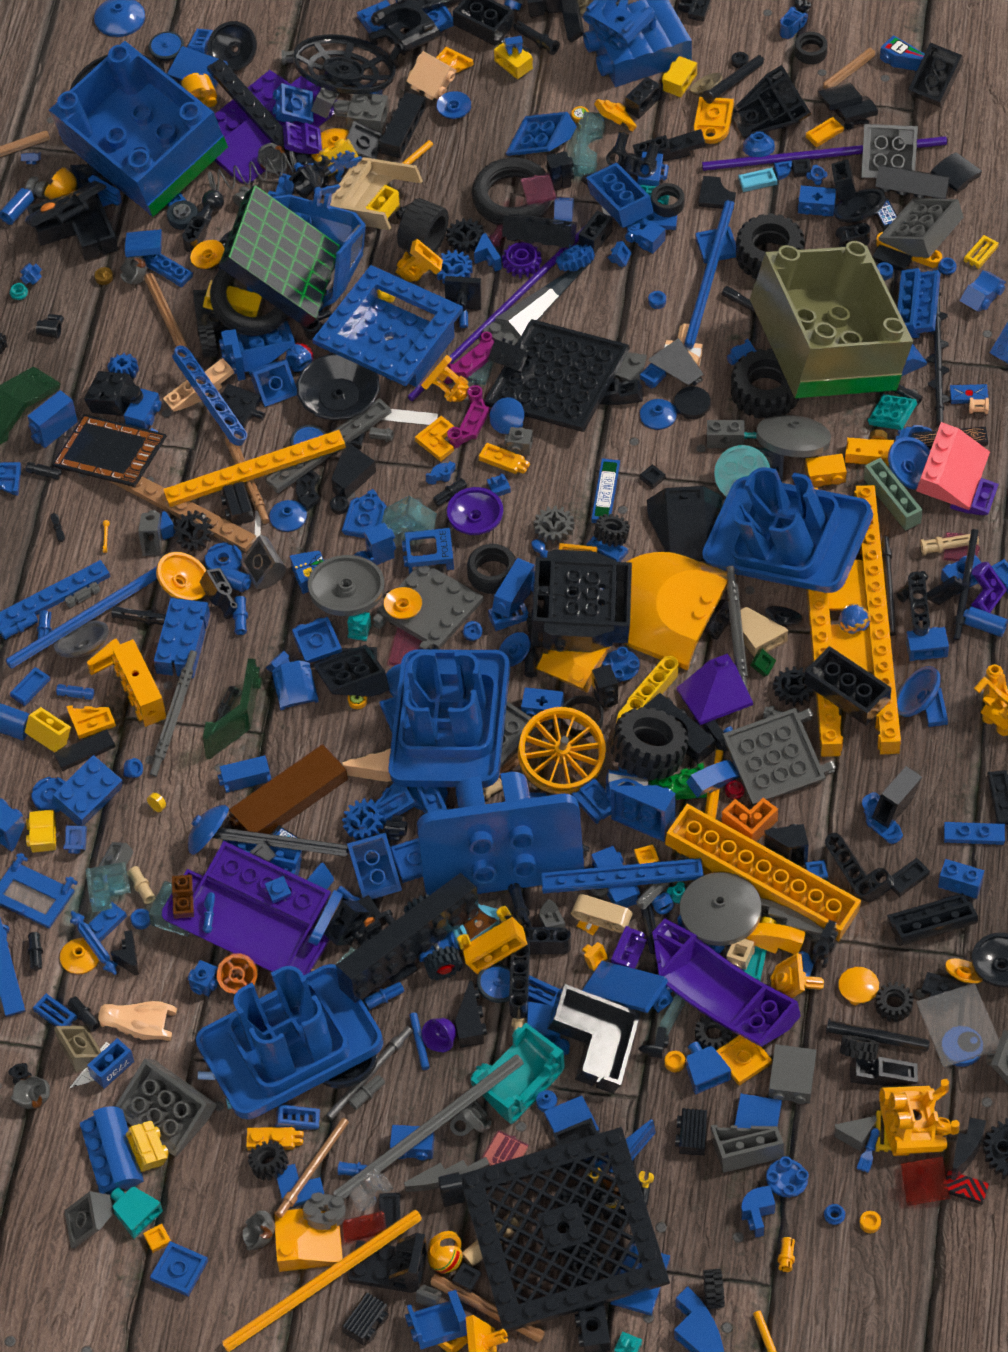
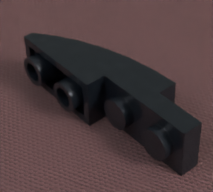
M701 129L667 139V136L664 135L633 145L634 153L642 157V152L648 151L650 142L659 144L658 154H663V161L691 156L690 151L706 147Z

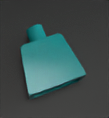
M131 1187L126 1193L120 1188H116L111 1193L110 1197L116 1202L112 1206L114 1214L134 1239L163 1212L161 1203L136 1187Z

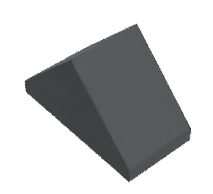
M876 1116L835 1124V1138L861 1152L869 1140L871 1130L876 1128Z

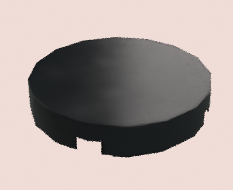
M685 387L678 391L675 396L674 407L677 413L683 415L684 418L698 419L710 410L711 398L709 393L700 387Z

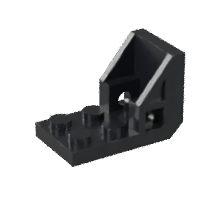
M415 1233L397 1240L396 1246H383L350 1269L348 1282L408 1293L417 1292L420 1288L427 1257L425 1234ZM357 1240L355 1250L365 1244L366 1241Z

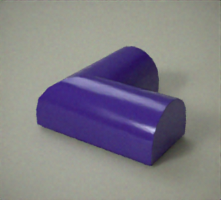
M982 562L972 570V575L981 586L982 591L971 604V607L991 613L1007 589L989 562Z

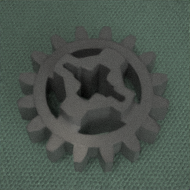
M548 506L547 511L541 509L540 515L536 514V520H534L535 534H538L539 539L544 537L545 543L548 540H551L552 544L555 543V540L562 543V538L568 540V535H573V529H575L574 517L570 516L569 510L564 512V507L558 510L557 506H554L553 509H550Z

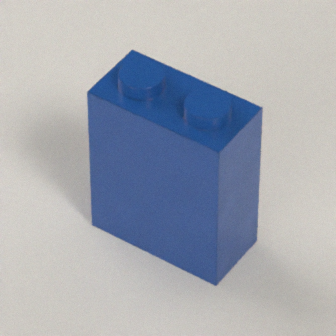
M61 390L28 415V426L32 433L31 438L36 444H41L44 448L78 422L73 400Z

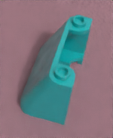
M527 1023L514 1031L512 1035L513 1045L488 1071L485 1069L476 1070L470 1079L471 1085L474 1086L514 1055L520 1056L524 1064L482 1095L510 1124L515 1123L536 1101L537 1095L550 1087L561 1075L565 1066L563 1050Z

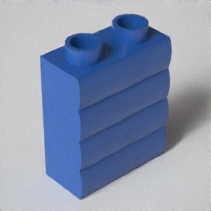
M639 0L627 5V10L633 14L638 10L641 11L644 7H651L657 16L656 27L651 29L648 24L627 46L623 45L619 50H615L610 46L609 39L604 43L597 38L595 33L599 26L596 24L593 26L589 25V31L583 33V41L589 53L596 51L598 55L596 56V64L601 76L609 75L615 87L670 69L671 63L675 62L678 56L692 61V40L669 0Z

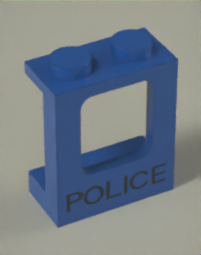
M450 528L405 533V540H402L403 552L407 551V555L403 557L404 566L409 568V574L413 571L412 567L446 564L447 570L454 569ZM429 538L436 540V554L411 555L410 541Z

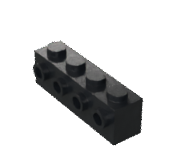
M405 92L403 98L399 99L398 108L396 111H393L391 121L387 123L385 133L379 139L381 154L401 159L426 109L425 97Z
M879 165L875 187H879V190L883 192L896 190V194L907 195V192L913 193L914 197L917 198L931 196L932 199H946L951 177Z

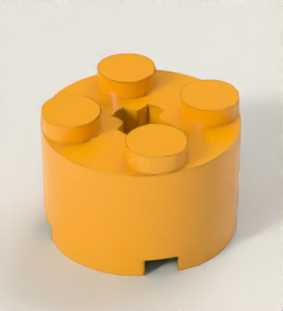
M192 73L182 79L181 86L208 108L217 104V93L207 74L199 75V73Z

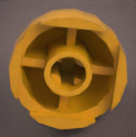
M62 167L53 176L51 185L48 184L44 196L52 200L76 191V177L68 169Z

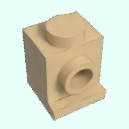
M743 939L740 942L731 944L726 956L727 960L739 969L746 970L755 952L754 942Z

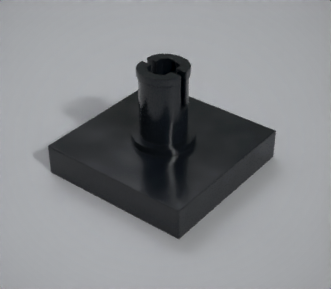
M445 276V299L463 306V311L466 309L481 310V278Z

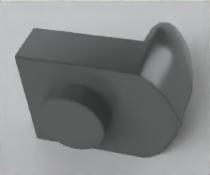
M548 899L540 909L539 921L543 927L565 928V922L558 910V906L555 902Z

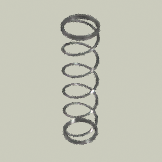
M290 151V152H289L292 167H291V165H290V163H289L287 157L285 156V154L282 153V155H281V175H278V174H277V172L275 171V169H274L272 163L270 162L269 158L266 157V159H265V179H262V178H261V176L259 175V173H258L257 169L255 168L253 162L250 161V163H249V183H246V182H245V180L243 179V177H242L241 173L239 172L237 166L234 165V167H233V175H234L233 187H230V186H229V184L227 183L226 179L224 178V176H223L221 170L218 169V172H217V176H218L217 191L219 190V172H220V174L222 175V177H223L225 183L227 184V186H228L230 189H233V188H234V186H235V168H236V170L238 171V173H239L241 179L243 180V182H244L246 185H249L250 182H251V164L253 165V167H254V169H255L257 175L259 176V178H260L262 181H265V180H266V177H267V160L269 161V163H270V165H271L273 171L275 172V174H276L278 177H281V176H282V173H283V156L285 157V159H286V161H287L289 167L291 168V170H292L294 173H296L297 171H296L295 168H294V165L296 164V159H295V156H294L293 151ZM210 171L208 172L211 190H216L214 177Z

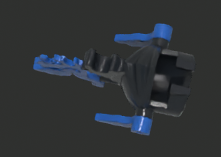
M346 150V154H343L342 157L341 152L337 154V159L332 157L330 160L327 156L321 155V162L314 161V163L305 166L298 162L294 165L297 173L293 174L289 180L293 182L296 191L304 199L312 200L316 190H321V196H325L326 193H335L340 188L339 184L323 188L328 182V176L337 169L338 172L335 178L340 183L343 179L341 175L344 172V167L352 168L362 160V157L354 158L355 153Z

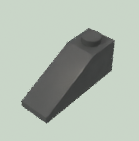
M327 79L326 82H328V83H330V84H333V85H336L335 82L329 81V80ZM321 88L311 111L327 119L340 93Z

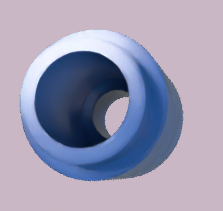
M226 569L223 573L232 589L239 592L249 589L251 580L248 574L235 569Z

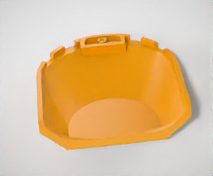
M652 552L634 557L627 561L632 562L629 639L628 643L624 644L659 660L666 656H673L678 660V667L688 671L696 645L727 588V571L671 552Z

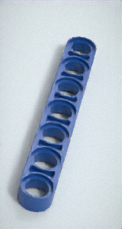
M177 346L172 354L173 360L229 441L237 446L243 445L247 438L245 429L190 350L185 346ZM177 353H183L185 357H181ZM187 366L193 367L194 371L189 370ZM196 379L203 381L204 384H199ZM205 393L212 394L214 398L208 397ZM215 407H220L223 411H218ZM224 420L230 421L233 425L226 424ZM234 434L240 435L242 439L236 438Z

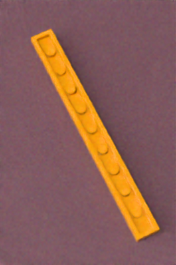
M336 430L163 489L169 507L220 491L223 486L246 482L346 448L340 430Z

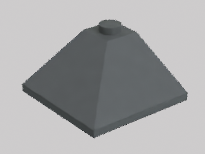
M864 124L861 177L877 178L879 165L915 171L918 126Z

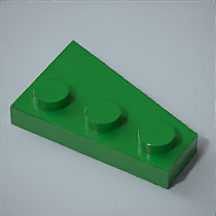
M704 763L697 764L696 768L690 770L687 768L682 769L680 773L668 778L650 780L648 785L669 788L675 793V800L697 798L686 781L692 774L704 769ZM707 793L698 798H706Z

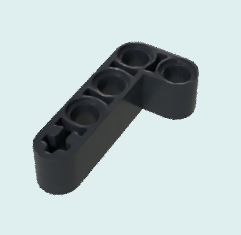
M830 833L826 837V847L855 893L863 901L872 902L893 887L894 878L884 868H877L867 875L850 846L840 834ZM838 843L841 849L838 850L835 844ZM850 856L849 860L843 863V860ZM856 872H860L858 877L853 878ZM886 876L885 881L882 882V883H879L880 879H881L882 877ZM869 888V891L863 894L864 889Z

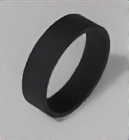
M585 695L575 696L567 700L562 706L570 708L580 703L594 706L601 714V718L597 723L601 729L604 721L603 708L596 699ZM561 718L562 727L567 732L569 725L564 721V718ZM571 727L569 734L576 737L584 730ZM588 732L582 738L590 737L592 734Z

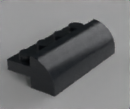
M962 893L887 915V921L894 933L895 942L898 946H902L977 924L978 915L972 903L968 902Z

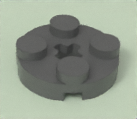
M317 1192L312 1194L311 1198L303 1206L304 1220L306 1219L308 1225L312 1228L328 1230L331 1229L332 1225L337 1224L339 1226L345 1220L346 1209L342 1197Z

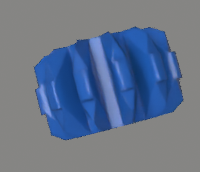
M124 352L122 355L116 353V358L110 357V362L107 366L108 372L130 374L131 378H136V373L139 371L136 358H133L131 354L126 355Z

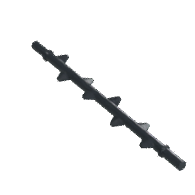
M940 284L935 331L929 332L934 335V354L927 357V361L935 363V379L928 382V386L935 389L937 426H940L941 422L944 423L943 411L945 408L943 404L950 401V397L943 394L942 376L950 372L948 367L942 366V349L948 347L949 343L941 339V321L948 318V314L940 312Z

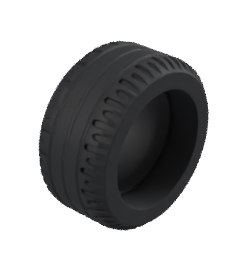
M496 543L477 547L470 554L467 561V574L471 585L482 593L496 594L516 558L510 549ZM490 561L500 562L507 567L503 573L497 576H486L477 570L482 564Z

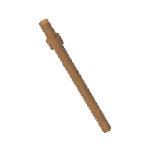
M342 1118L295 1186L283 1197V1203L275 1212L276 1216L282 1218L289 1207H292L298 1200L297 1196L348 1125L349 1121Z

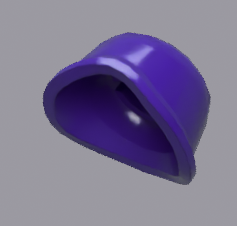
M446 1018L430 1019L422 1028V1040L433 1051L447 1052L453 1047V1042L456 1038L455 1026Z

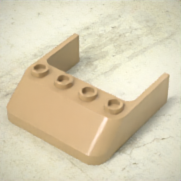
M363 157L357 165L348 170L339 183L340 188L335 193H332L330 206L356 212L367 227L390 230L391 226L385 212L367 210L365 206L370 204L371 199L375 197L383 185H388L394 179L422 183L423 180L416 165Z

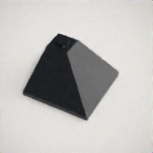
M366 644L313 664L314 669L331 694L372 697L390 690L385 670Z

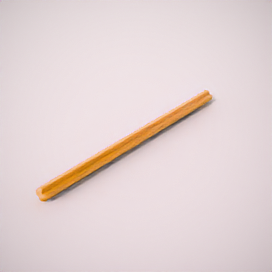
M413 1210L222 1341L225 1350L230 1352L420 1222L422 1218L419 1212Z

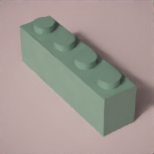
M879 458L865 465L864 480L868 485H875L876 495L902 528L906 531L920 524L922 518L921 507L884 461Z

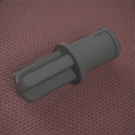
M377 1075L365 1086L362 1085L360 1090L348 1100L349 1105L354 1110H357L368 1099H372V1095L385 1084L384 1079Z

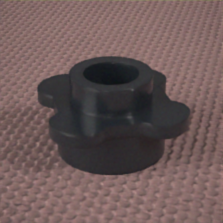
M26 1063L16 1064L8 1071L9 1075L13 1078L12 1082L14 1085L21 1079L25 1080L28 1076H32L28 1072V1065Z

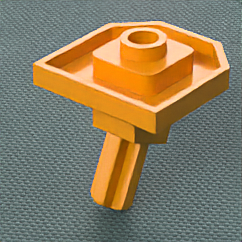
M799 953L777 964L770 977L771 988L790 998L804 992L805 988L821 990L824 986V980L821 977L806 976L805 972H803L802 956Z

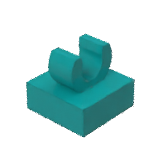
M622 1331L614 1352H639L643 1343L642 1339Z

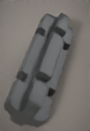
M96 582L89 584L88 588L86 586L73 593V596L69 595L64 599L65 603L71 608L76 605V602L80 603L91 597L92 593L94 595L100 592V588Z

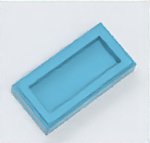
M773 168L738 175L743 192L777 185Z

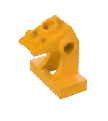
M416 239L412 242L410 254L413 256L411 257L408 252H405L402 259L397 263L396 273L405 281L416 282L429 269L434 274H438L441 271L443 259L420 240Z
M446 355L421 386L427 390L431 384H435L445 392L444 397L447 401L461 402L468 395V381L462 376L459 377L447 367L452 359ZM447 376L456 383L452 389L443 382Z

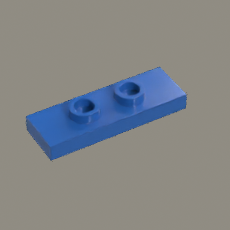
M944 822V843L1004 845L1005 824Z

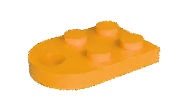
M699 97L694 130H702L705 143L715 144L728 136L734 99L715 98L714 102L709 104L704 101L703 97ZM708 133H714V134H715V135L712 136V137L706 136Z

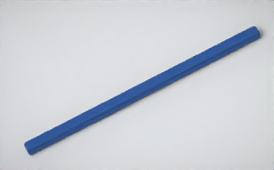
M727 200L724 203L684 344L686 348H694L734 208L733 201Z
M156 567L6 659L7 665L10 668H14L157 580Z

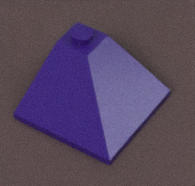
M728 654L709 660L676 688L700 725L753 705V701L736 665Z

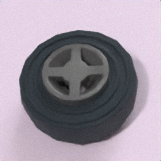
M177 201L169 206L167 220L173 228L184 230L191 218L197 215L198 209L190 201Z

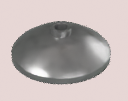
M89 621L54 643V649L58 655L66 658L88 656L106 641L109 635L108 626L101 621Z

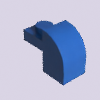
M770 1185L751 1190L742 1201V1220L747 1219L749 1230L754 1231L755 1238L764 1236V1225L761 1216L775 1213V1201Z

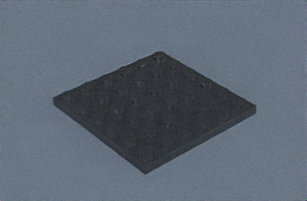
M531 319L516 347L518 344L528 347L527 351L532 352V356L527 355L522 372L506 366L503 367L484 400L485 405L493 407L502 398H513L522 404L524 416L584 432L630 350L629 344Z

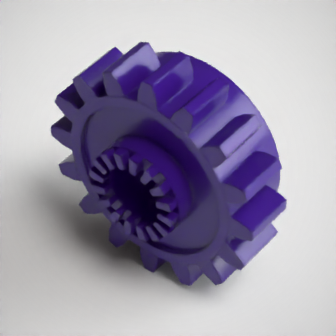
M515 243L509 246L508 250H504V255H502L503 268H506L507 273L512 272L513 277L516 274H519V278H522V275L529 277V273L535 274V269H540L542 264L541 252L537 251V247L532 246L531 243Z

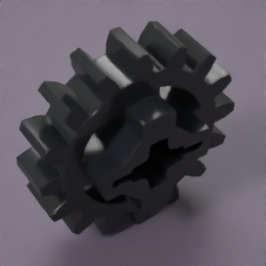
M462 218L461 222L456 220V224L451 223L450 228H447L446 240L453 250L458 248L460 253L462 250L468 253L469 249L475 251V247H477L482 234H485L483 226L478 225V221L473 223L472 218L468 221Z
M197 510L194 513L187 511V516L181 514L182 520H176L178 526L173 527L177 531V533L173 534L174 537L178 538L176 543L184 549L188 548L191 552L194 548L200 551V546L206 548L205 542H211L212 540L209 536L214 535L210 531V529L214 528V525L209 524L211 519L206 517V514L203 512L200 513ZM196 519L201 520L203 524L198 523Z
M793 666L792 670L786 667L785 672L779 671V675L774 677V695L779 696V701L785 700V705L792 702V705L795 707L796 703L799 702L802 706L804 700L809 702L810 696H814V690L808 686L805 689V673L802 667L799 670H796L795 666Z

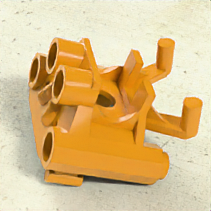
M994 664L988 666L986 676L979 681L974 690L980 693L984 689L982 701L986 705L981 711L983 721L987 724H995L1000 735L1008 736V689L1006 678L1001 666Z
M942 1079L941 1086L935 1091L930 1086L880 1088V1110L893 1156L943 1152V1150L947 1149V1139L942 1135H935L936 1130L952 1135L959 1133L958 1120H953L951 1124L942 1122L938 1118L937 1111L934 1109L936 1101L949 1091V1081L947 1079ZM913 1110L921 1114L920 1120H915Z

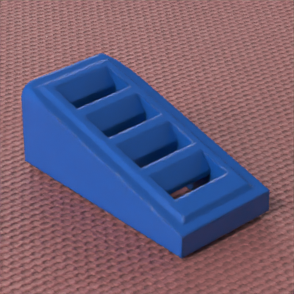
M197 28L187 48L207 54L208 40L213 30Z
M523 602L514 611L516 616L511 615L509 618H505V616L492 611L491 608L488 610V617L494 630L498 631L527 621L529 612ZM518 610H522L524 615H520Z
M279 1105L276 1111L275 1127H294L295 1130L319 1129L320 1109ZM300 1115H304V1121H300ZM309 1115H312V1122H308Z

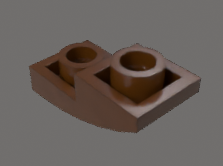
M192 875L172 876L174 918L194 917Z

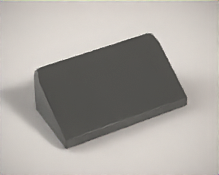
M112 842L94 874L108 881L117 882L134 851L127 843Z

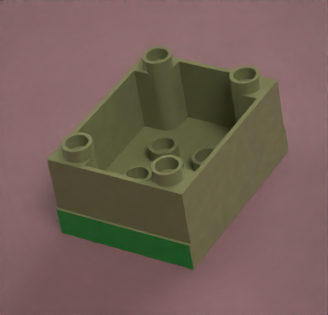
M851 241L847 243L846 247L797 250L793 246L785 245L781 246L778 251L765 252L750 301L794 398L897 390L913 339L868 247L861 242Z

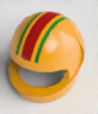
M441 1232L435 1235L428 1243V1262L436 1272L442 1274L451 1273L459 1267L462 1261L461 1240L455 1232ZM447 1238L456 1241L454 1246L443 1247L440 1246V1242Z

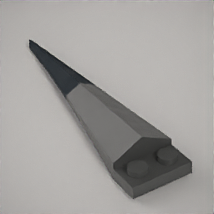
M589 264L579 268L577 271L566 272L495 318V321L484 328L483 332H490L494 341L495 339L502 341L505 338L513 341L512 345L516 346L530 320L540 321L561 294Z

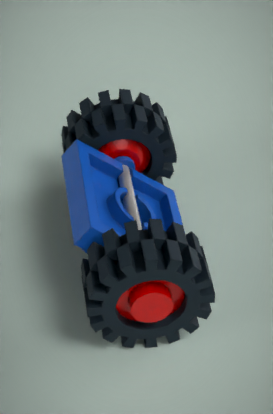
M427 894L424 897L421 895L418 899H412L413 902L409 901L408 905L404 907V913H407L429 895ZM453 931L447 934L443 940L431 946L427 952H423L418 956L419 961L424 963L427 974L432 980H439L440 978L444 980L445 977L450 978L452 974L456 975V971L460 972L461 968H463L459 947L455 941Z

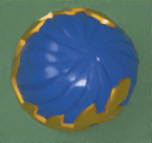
M859 604L845 606L838 618L840 628L850 634L860 630L865 631L871 621L867 609Z

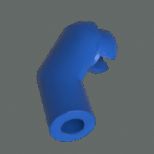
M466 310L459 316L460 328H468V312Z

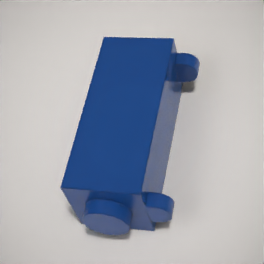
M265 755L220 766L221 774L217 775L220 786L224 785L226 793L267 783L272 780Z

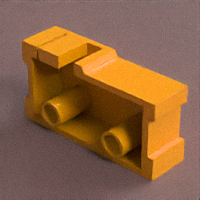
M847 437L845 463L867 465L881 458L890 467L888 452L894 440Z

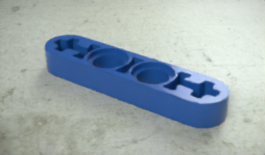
M336 890L333 891L308 940L309 943L317 946L343 896L342 893Z

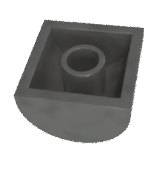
M263 535L257 537L240 561L256 589H264L276 584L281 580L286 571L285 565L270 540Z

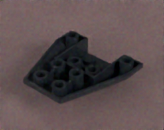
M704 486L664 488L647 499L648 519L664 551L680 554L697 561H705L702 555L703 548L721 511L722 496Z

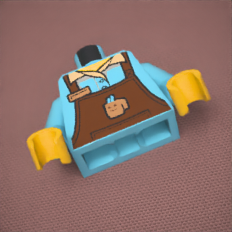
M478 904L479 911L477 914L463 922L458 929L453 930L455 941L460 949H464L463 945H471L472 940L499 925L498 919L501 922L506 921L505 916H511L508 908L502 906L496 909Z

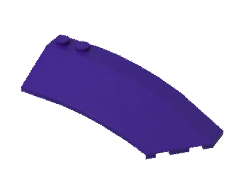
M664 919L652 932L658 972L660 976L667 978L668 982L666 985L694 1008L727 1029L762 1047L789 1031L801 1017L798 1001L742 971L698 939L696 934L667 919Z

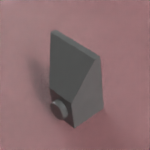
M89 1191L64 1210L71 1248L75 1249L98 1232L113 1215L110 1195Z

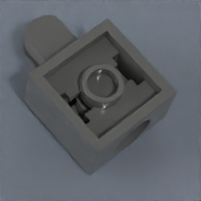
M372 93L353 94L351 101L337 100L333 106L336 117L347 119L348 130L352 122L355 121L382 134L389 112L387 95Z

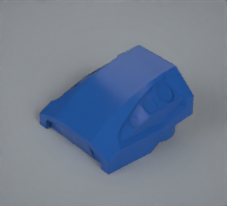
M300 660L280 664L272 670L281 710L291 706L318 702L309 662Z

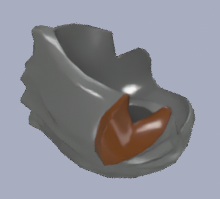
M268 143L259 148L257 162L265 170V159L268 157L275 171L279 173L281 172L282 153L286 157L287 155L281 146ZM283 156V172H285L287 161ZM267 160V172L275 174Z
M142 256L126 257L124 264L119 268L122 272L120 276L127 284H141L147 270L144 258Z
M28 1076L25 1080L21 1079L15 1084L11 1100L26 1109L39 1108L50 1096V1085L44 1079Z
M260 1210L245 1220L247 1227L243 1229V1240L247 1250L262 1249L274 1237L275 1223L272 1216L268 1212Z

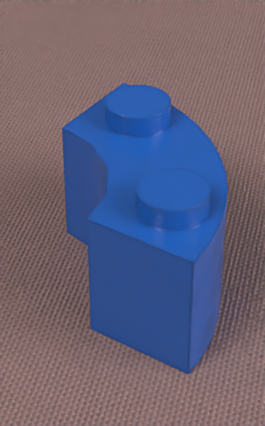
M982 270L979 277L967 286L960 302L976 311L987 310L997 295L1000 296L1004 292L1006 281L989 271Z

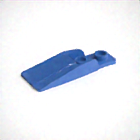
M652 1119L626 1138L632 1161L656 1133ZM599 1161L594 1168L598 1169L599 1167L603 1171L607 1164Z

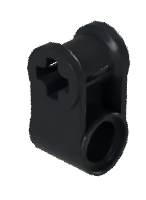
M866 223L839 227L835 231L836 237L839 238V247H846L845 242L847 244L851 241H858L867 246L870 243V226Z

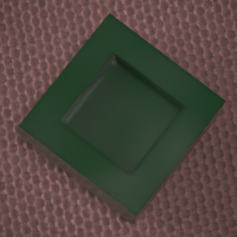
M760 649L750 666L765 677L769 675L776 659L765 650Z

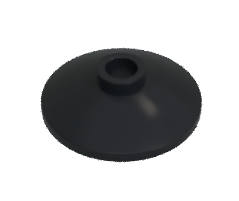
M770 606L764 612L767 618L783 627L797 625L802 622V616L790 608Z

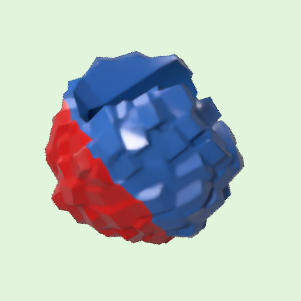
M296 343L287 350L285 360H287L289 367L294 372H302L314 360L312 349L307 345Z

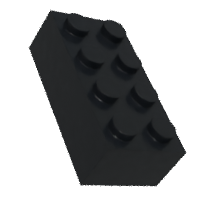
M830 646L805 670V685L865 726L871 722L891 699L892 688Z

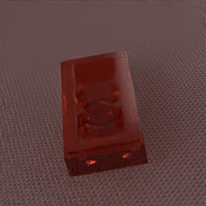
M383 1211L343 1221V1233L346 1243L376 1236L386 1229Z

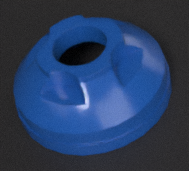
M763 132L751 134L743 142L744 153L752 157H765L772 154L775 150L774 140Z

